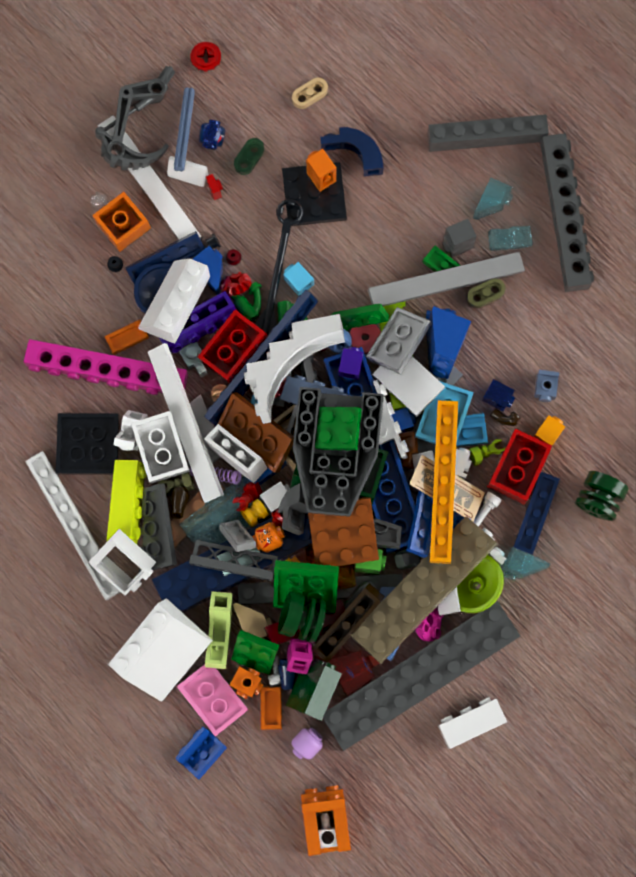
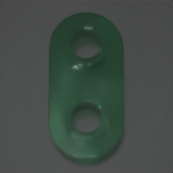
M249 139L236 156L234 167L237 173L248 175L253 171L264 154V144L260 139ZM253 148H257V149H258L257 152H252L251 150H252ZM242 164L248 165L246 168L241 167Z

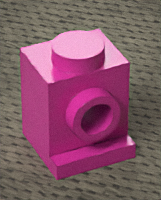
M291 638L287 648V671L307 674L312 662V643Z

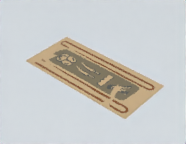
M421 455L409 484L433 498L435 462ZM455 475L453 511L463 517L467 516L474 522L485 492Z

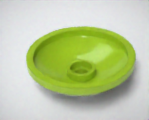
M487 555L457 586L461 612H482L491 607L501 595L504 585L503 572L500 565L491 556ZM481 584V587L476 590V586Z

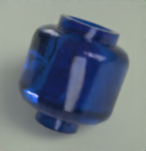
M210 119L209 123L201 125L198 140L202 143V147L217 150V147L223 145L226 130L223 126H220L221 122Z

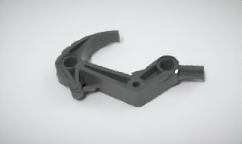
M165 66L157 79L125 85L120 88L116 120L104 128L97 127L95 130V137L101 140L102 143L101 157L110 164V167L116 168L119 166L122 171H128L129 168H132V170H138L139 167L145 168L159 160L168 150L169 145L165 143L156 152L138 153L124 145L123 138L129 115L135 111L139 112L149 104L159 103L163 100L168 90L167 85L175 74L171 66ZM158 89L160 93H154L152 90ZM115 126L114 136H111L106 132L107 130ZM118 150L120 154L115 155L111 151Z

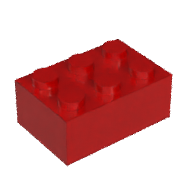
M234 310L198 355V358L227 382L231 383L233 377L240 372L246 361L253 356L259 345L265 341L268 335L237 310Z
M515 429L487 487L521 504H525L553 446Z

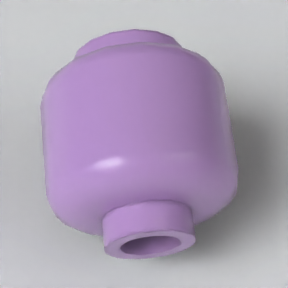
M303 728L292 739V746L294 748L292 751L299 759H312L322 749L323 738L314 728Z

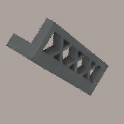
M196 540L189 563L193 566L273 582L275 560H278V556L249 550L236 552L233 547ZM199 546L208 547L212 554L207 558L197 556ZM212 548L219 549V550L214 553V551L212 550ZM225 550L229 551L233 558L225 562L220 561L216 555ZM232 552L239 554L237 556H234ZM242 555H249L253 563L249 566L240 565L237 559ZM263 559L273 560L271 571L260 569L257 563Z

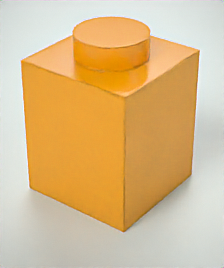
M548 415L534 437L553 445L565 426L558 417Z

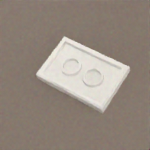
M413 356L401 375L382 366L372 374L416 417L445 388Z

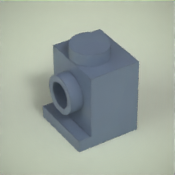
M538 371L534 398H539L541 402L555 400L559 372ZM544 383L550 384L551 388H545Z

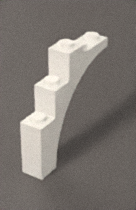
M340 314L293 322L292 331L289 332V340L269 343L270 351L267 352V360L246 364L247 372H244L245 383L250 385L255 399H258V404H255V412L257 416L261 417L263 424L271 422V411L275 395L290 371L315 352L345 342Z

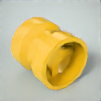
M259 499L253 501L250 508L247 507L245 511H240L250 527H254L258 520L269 516L267 509Z

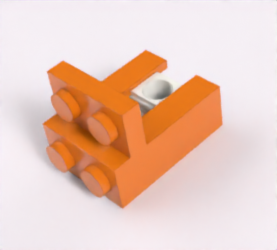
M338 785L328 786L326 791L318 792L317 788L306 789L305 794H301V805L308 856L351 850L343 789H339ZM333 810L335 827L330 825V813L321 812ZM318 812L322 814V816H320V822H322L321 829H318L316 813ZM325 831L333 833L334 840L331 843L323 842L321 836Z

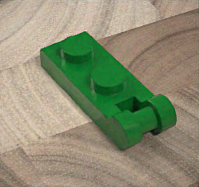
M381 303L337 311L331 314H340L343 329L346 331L349 328L379 324L389 320V314Z

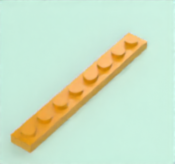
M438 400L430 563L451 564L458 401Z

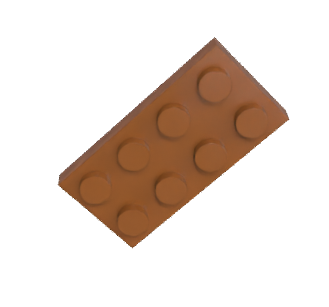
M232 393L218 424L259 455L274 473L280 472L293 446L294 436L272 419L270 423L263 424L261 417L256 415L255 406L239 393Z

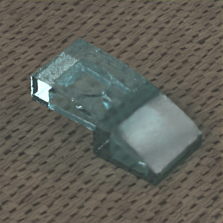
M512 226L510 229H490L488 231L490 251L519 249L533 245L530 226Z

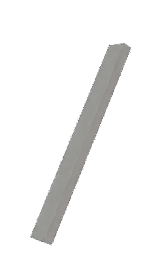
M516 252L371 287L368 289L372 305L381 303L382 306H387L486 282L494 278L498 279L523 273L525 268L520 253Z

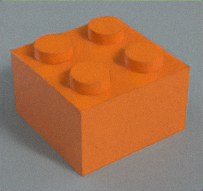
M122 192L92 215L95 223L119 252L151 229L148 220L125 192Z

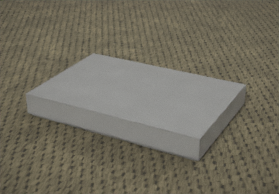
M397 307L366 358L401 375L432 323L425 318Z

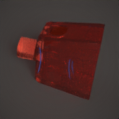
M361 650L329 661L330 664L336 666L335 671L342 673L339 682L347 697L354 694L374 678L375 675L371 668L380 664L371 655L364 657Z

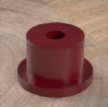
M235 249L230 250L226 254V261L232 266L238 265L242 260L240 252Z

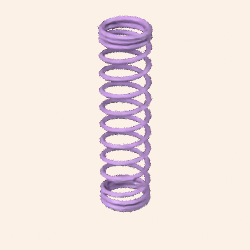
M190 466V475H191V476H194V474L192 473L191 466ZM219 467L215 469V472L218 469L217 477L219 475L218 480L221 482L239 484L241 480V473L235 470L232 472V470H229L228 472L227 469L223 470V468L219 471Z

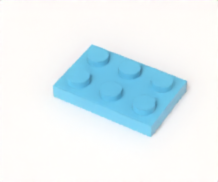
M441 382L445 388L425 408L415 438L436 444L438 400L458 401V440L474 392Z

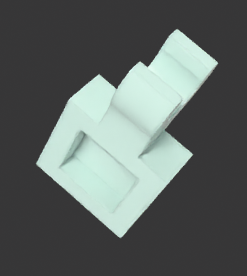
M195 342L182 348L179 353L189 369L195 367L202 378L208 373L202 361L198 358L202 350L198 343Z

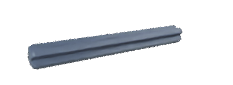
M188 87L184 89L174 160V170L180 172L185 169L195 90Z

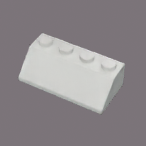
M190 258L174 261L138 329L175 344L210 278L208 266Z

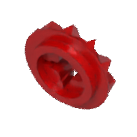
M211 42L198 43L193 47L190 54L192 65L198 71L203 70L205 72L214 70L217 65H220L222 58L218 46ZM205 51H207L208 56L211 57L208 58L207 63H205L204 59L201 58L204 57Z
M232 273L231 276H226L221 281L220 289L221 292L226 291L228 296H236L246 292L250 288L252 281L247 273Z

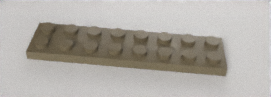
M466 516L452 532L451 564L430 563L429 553L374 609L353 634H350L351 637L382 664L497 546V542Z

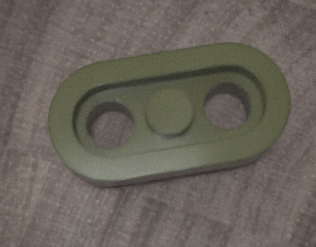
M494 278L472 288L467 295L468 304L473 308H481L500 299L505 293L504 282ZM492 288H497V289H498V292H497V293H493V292L491 291V289H492ZM478 296L481 300L475 301L473 297Z

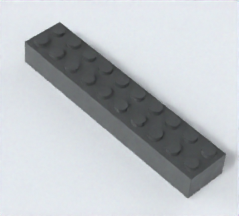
M496 601L488 609L479 612L327 710L323 719L342 750L345 751L521 636L499 602Z

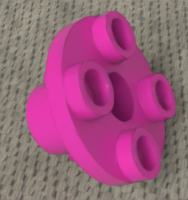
M438 606L415 629L417 635L423 641H433L441 636V621L444 615H439Z

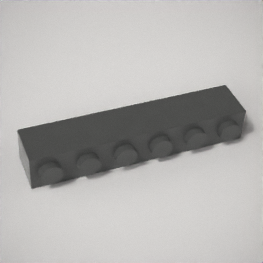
M547 115L431 124L428 126L427 132L429 152L539 143L542 136H548L549 134Z

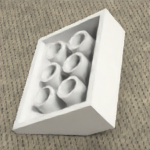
M166 598L157 603L108 665L123 679L162 702L213 640Z

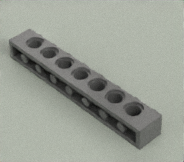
M566 133L542 136L540 147L565 292L588 290L594 282L593 271L589 270L591 258L590 253L586 252L585 247L587 245V235L582 230L584 217L579 212L581 200L580 196L576 195L578 183L577 178L573 177L572 172L574 170V160L570 158L569 154L571 152V142L567 140ZM559 154L562 156V159H556L553 155ZM562 172L566 177L560 178L556 173ZM560 191H566L569 196H562ZM563 210H570L572 215L564 214ZM572 228L575 234H569L566 229ZM569 247H576L579 252L572 253ZM572 266H579L582 271L576 272Z

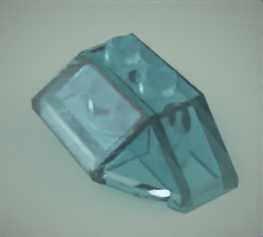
M245 476L241 478L239 484H232L224 490V496L208 502L179 524L191 541L200 540L221 544L227 541V539L219 530L220 523L239 520L244 528L249 526L241 512L236 511L240 503H232L235 497L242 496L244 493L243 486L249 483Z

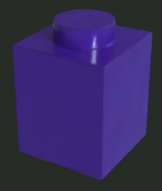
M356 347L343 348L338 376L359 380L364 352H361Z

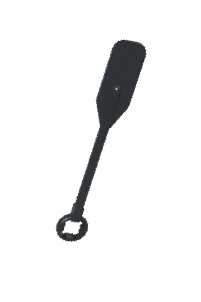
M294 199L283 200L276 209V216L283 224L266 309L255 323L268 336L271 330L277 326L274 306L291 226L298 224L303 217L304 209ZM285 204L293 207L297 205L299 207L296 220L292 221L287 218L283 220L280 215L283 214V206Z

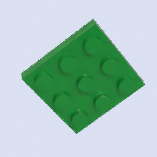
M275 560L273 607L282 608L289 591L304 595V605H306L310 597H314L316 602L319 599L325 600V613H335L339 566Z

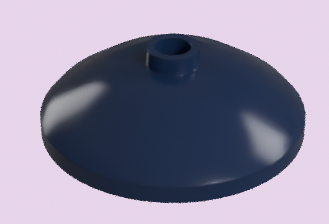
M160 263L152 265L143 270L136 279L134 298L137 306L144 314H146L172 264Z

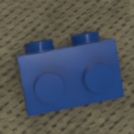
M203 726L195 732L190 742L180 749L175 759L200 780L227 747Z

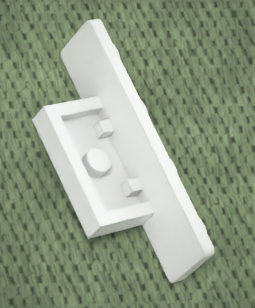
M375 380L373 383L377 394L384 395L379 445L395 439L401 457L406 459V453L409 450L405 440L401 441L399 433H402L398 421L394 422L392 414H395L392 404L391 402L387 403L385 396L388 395L384 384H380L378 380Z

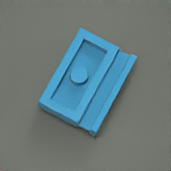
M484 413L466 415L456 447L488 443Z

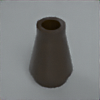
M174 487L169 494L171 517L180 519L183 517L190 495L186 488Z

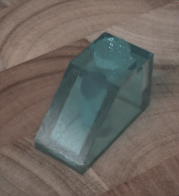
M490 178L474 212L473 219L478 220L502 211L505 205L509 206L513 198V194H510L512 186Z
M511 547L506 557L507 559L502 566V572L505 573L504 577L515 581L516 579L520 580L547 570L550 563L515 547Z

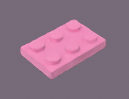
M205 664L177 686L215 737L248 711V708L238 695L235 694L216 668L205 667Z

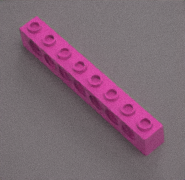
M31 339L28 341L23 362L31 371L40 372V370L48 371V374L60 376L61 373L68 375L67 377L79 380L81 377L86 378L88 382L96 384L102 381L107 382V385L111 387L127 386L126 389L132 391L143 389L146 390V393L152 395L163 393L153 365L150 362ZM46 355H51V360L44 363L43 358ZM65 359H71L69 366H62V362ZM84 363H91V367L88 370L81 369ZM105 366L111 367V370H110L109 373H107V374H102V373H101V370H102L103 367H105ZM177 368L185 390L188 372L186 369ZM124 370L130 371V375L127 378L120 377ZM143 374L150 375V379L148 381H140V378Z

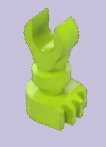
M496 439L487 447L485 445L481 446V449L478 446L470 448V458L473 465H480L483 457H489V454L499 455L503 453L505 448L500 450L495 448V444L501 443L502 440Z

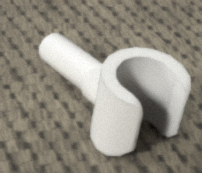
M276 656L273 665L274 674L268 675L271 687L281 683L277 666L279 664V656Z

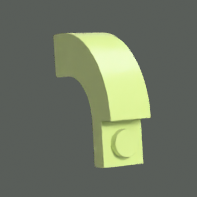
M211 593L208 636L213 641L206 651L205 667L226 669L231 636L233 593Z

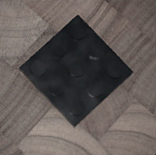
M340 162L334 163L336 166V182L321 192L308 176L306 166L282 168L285 200H297L304 209L301 221L293 226L347 220ZM286 204L287 219L292 221L297 219L296 214L297 210H299L297 205L293 207Z
M58 413L56 474L113 475L115 460H118L119 447L114 446V439L119 433V414Z

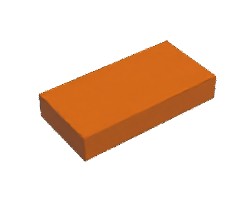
M141 319L104 336L113 355L149 339L147 332L138 329Z
M263 687L261 690V730L282 729L281 687Z

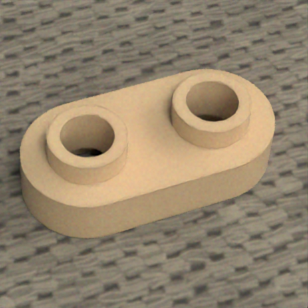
M314 78L296 89L292 94L294 106L299 109H305L325 97L328 92L327 82L322 78ZM320 88L321 91L316 92L315 89ZM304 98L305 101L300 102L299 99Z

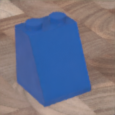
M433 306L429 321L432 324L426 333L429 372L439 378L448 379L464 343L471 321Z

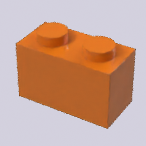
M324 149L310 153L306 159L307 174L321 192L336 182V166Z

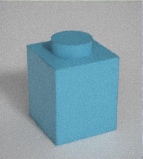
M299 262L295 265H289L284 270V281L298 296L314 286V278Z

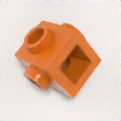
M239 666L230 683L231 687L237 689L235 694L245 699L248 696L253 698L254 694L258 696L263 688L262 678L259 677L260 673L250 667L247 671ZM246 680H251L249 687L244 685Z

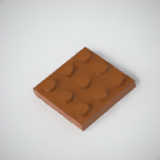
M370 497L358 498L350 517L308 513L315 564L342 566L379 560Z

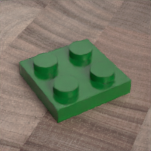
M319 407L315 448L318 450H358L362 409L359 407Z
M240 630L231 660L240 665L253 668L258 672L270 675L279 645Z

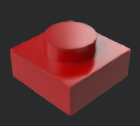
M213 174L206 176V181L214 200L222 198L221 190H223L220 180H215Z

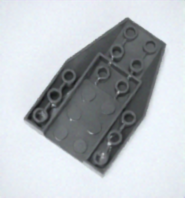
M299 388L293 450L307 513L351 516L378 457L384 402L383 394L362 392L361 397L321 393L320 388ZM319 407H359L362 409L358 450H318L315 448Z

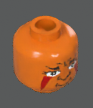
M273 522L255 529V535H253L257 549L265 553L283 545L282 538L285 537L282 527H277Z

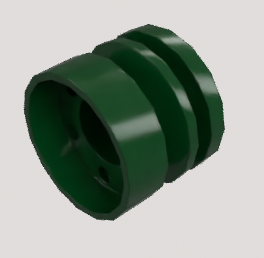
M589 471L583 484L590 491L581 490L579 492L580 497L576 499L575 505L593 517L614 521L617 517L615 512L620 510L619 505L614 501L623 502L629 488L626 484L610 475L598 471Z
M289 591L281 610L278 634L293 637L298 629L299 640H304L307 636V642L314 643L323 627L326 602L321 599L316 602L314 597H310L306 605H304L305 597L303 594Z

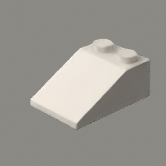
M171 411L131 423L149 483L152 484L190 472Z

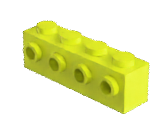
M115 460L106 541L118 529L136 544L140 538L141 530L139 523L142 518L143 484L147 474L144 464L138 460Z

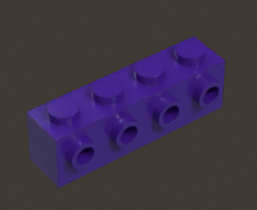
M226 291L192 310L175 344L159 338L162 344L168 345L171 354L177 353L188 344L195 343L201 337L214 333L236 310Z

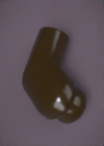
M497 408L490 415V417L505 426H516L520 420V416L515 412H512L508 417Z

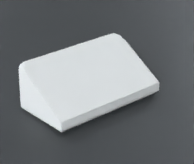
M169 157L167 171L169 177L201 187L205 186L206 176L209 175L206 166L186 161L184 171H175V157Z

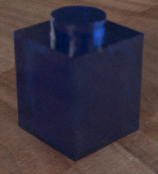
M493 379L482 401L504 412L506 407L510 408L515 400V397L512 395L515 390Z

